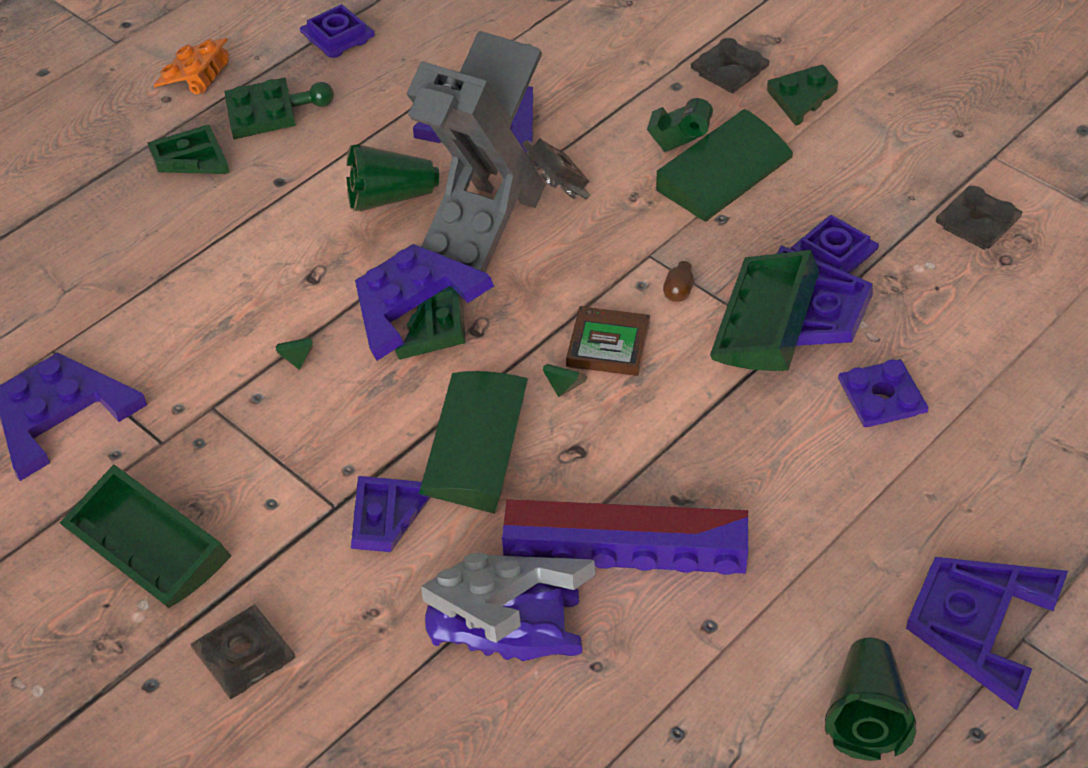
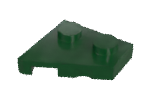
M823 64L774 78L767 82L768 93L795 126L803 122L804 115L809 110L815 112L824 100L831 98L838 88V81Z
M210 125L147 142L158 172L229 173L228 163Z
M451 286L446 287L418 305L417 311L410 317L406 325L409 332L403 341L404 344L395 349L399 360L466 343L463 299Z

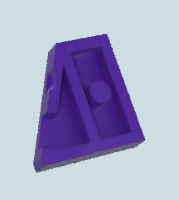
M358 476L351 549L391 552L431 498L419 494L422 482Z

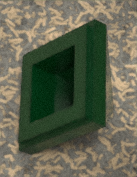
M304 338L279 343L275 347L278 355L300 370L313 347L312 339Z
M547 363L543 366V372L558 397L586 382L587 376L584 373Z

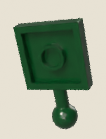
M285 77L270 79L248 86H238L224 91L233 139L296 126L292 107L310 103L318 107H325L332 102L334 97L332 87L325 82L313 84L309 91L290 95Z

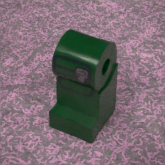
M693 98L684 107L667 113L661 107L652 111L647 131L662 150L667 152L705 135L709 129L713 108L708 101L702 98Z

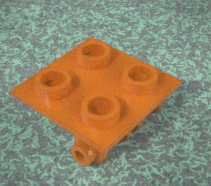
M227 38L215 41L208 39L200 45L191 47L188 44L181 47L175 53L176 58L172 63L166 65L160 71L161 76L153 84L154 87L186 80L192 93H204L229 61V53L222 48L228 41Z

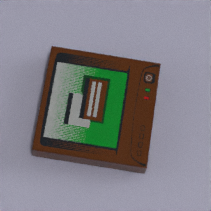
M579 306L566 356V367L638 376L650 325V315Z

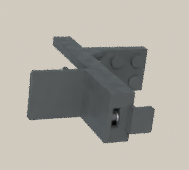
M479 31L460 72L421 61L407 91L408 97L413 102L409 116L414 121L430 125L452 155L445 194L421 246L422 248L486 272L517 199L521 204L536 208L546 184L511 131L510 126L542 56L539 48ZM499 171L503 177L494 200L466 191L471 181L478 190L492 194L494 187L488 180L490 174L497 175Z

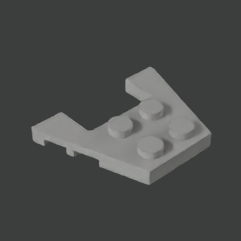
M473 553L465 556L462 562L452 568L440 571L437 577L421 586L422 597L425 603L449 617L456 616V613L466 619V627L470 629L474 627L483 628L487 639L498 642L521 626L519 610L503 607V605L537 583L575 590L596 576L594 560L498 556Z

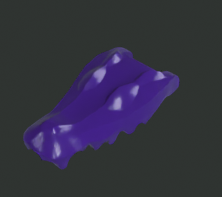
M544 583L535 584L503 605V607L519 610L521 626L498 642L487 639L483 628L474 627L470 629L466 627V619L457 613L456 616L449 617L431 605L427 606L425 629L432 644L435 646H439L440 643L447 641L455 644L464 643L470 651L480 650L486 656L498 652L506 660L516 657L521 661L556 654L567 656L579 655L582 653V638L579 635L565 632L564 607H574L579 604V590L577 588L572 590Z

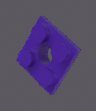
M342 4L308 19L307 24L300 27V32L323 51L326 56L331 58L339 57L343 51L355 45H363L368 39L375 36L374 30Z
M830 215L795 243L791 249L794 251L811 250L814 259L850 274L878 250L879 244L871 240L870 236Z
M892 359L885 363L864 368H853L838 375V379L863 427L880 425L928 412L929 407L901 359ZM876 394H883L888 396L889 398L883 399L882 397Z

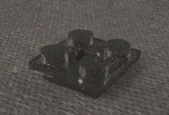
M724 38L712 49L702 53L698 59L693 61L691 69L698 72L699 76L733 94L767 68L770 60L762 57L758 51L749 50L739 45L733 38Z
M541 138L535 144L528 140L524 141L522 145L528 151L526 153L535 167H541L544 170L541 177L549 185L557 188L560 184L561 189L573 199H576L578 195L584 199L590 196V193L584 188L590 182L589 179L566 153Z
M969 185L936 217L935 222L944 226L943 229L985 250L986 248L990 249L1022 217L1023 211L1015 208L1011 202L1001 201L985 193L981 187Z
M255 604L191 643L193 651L230 700L296 658L295 653ZM240 643L252 644L244 652L236 653L232 651Z

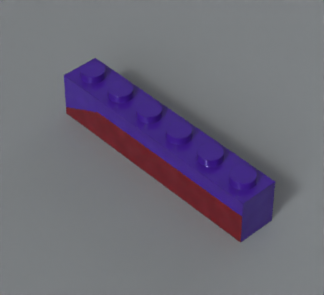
M506 499L502 533L503 556L594 560L595 567L601 569L619 567L636 568L642 571L661 569L677 570L683 573L702 571L718 572L724 575L734 573L746 574L748 510Z

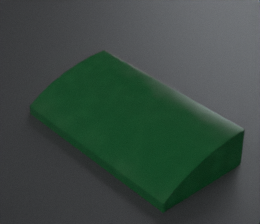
M743 109L658 169L656 191L706 222L793 157V152L771 127L750 111Z
M811 250L744 258L710 353L712 360L751 370H789L819 275V269Z
M489 371L452 373L419 494L495 514L528 378Z
M114 464L60 522L69 532L168 608L179 603L197 590L231 557V554L221 542Z

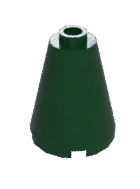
M359 144L350 145L348 149L346 166L351 167L350 177H346L349 205L353 211L361 212L431 194L434 187L439 185L438 167H433L431 160Z
M862 638L851 645L825 716L826 735L829 733L833 739V746L838 751L853 758L868 761L881 760V754L894 751V757L898 756L913 744L916 735V720L892 648L888 643L878 638Z

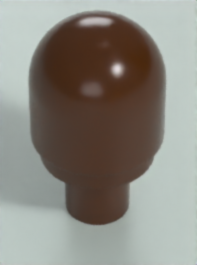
M687 261L679 262L678 266L671 269L666 276L663 292L672 302H682L691 293L694 278L691 272L692 266Z

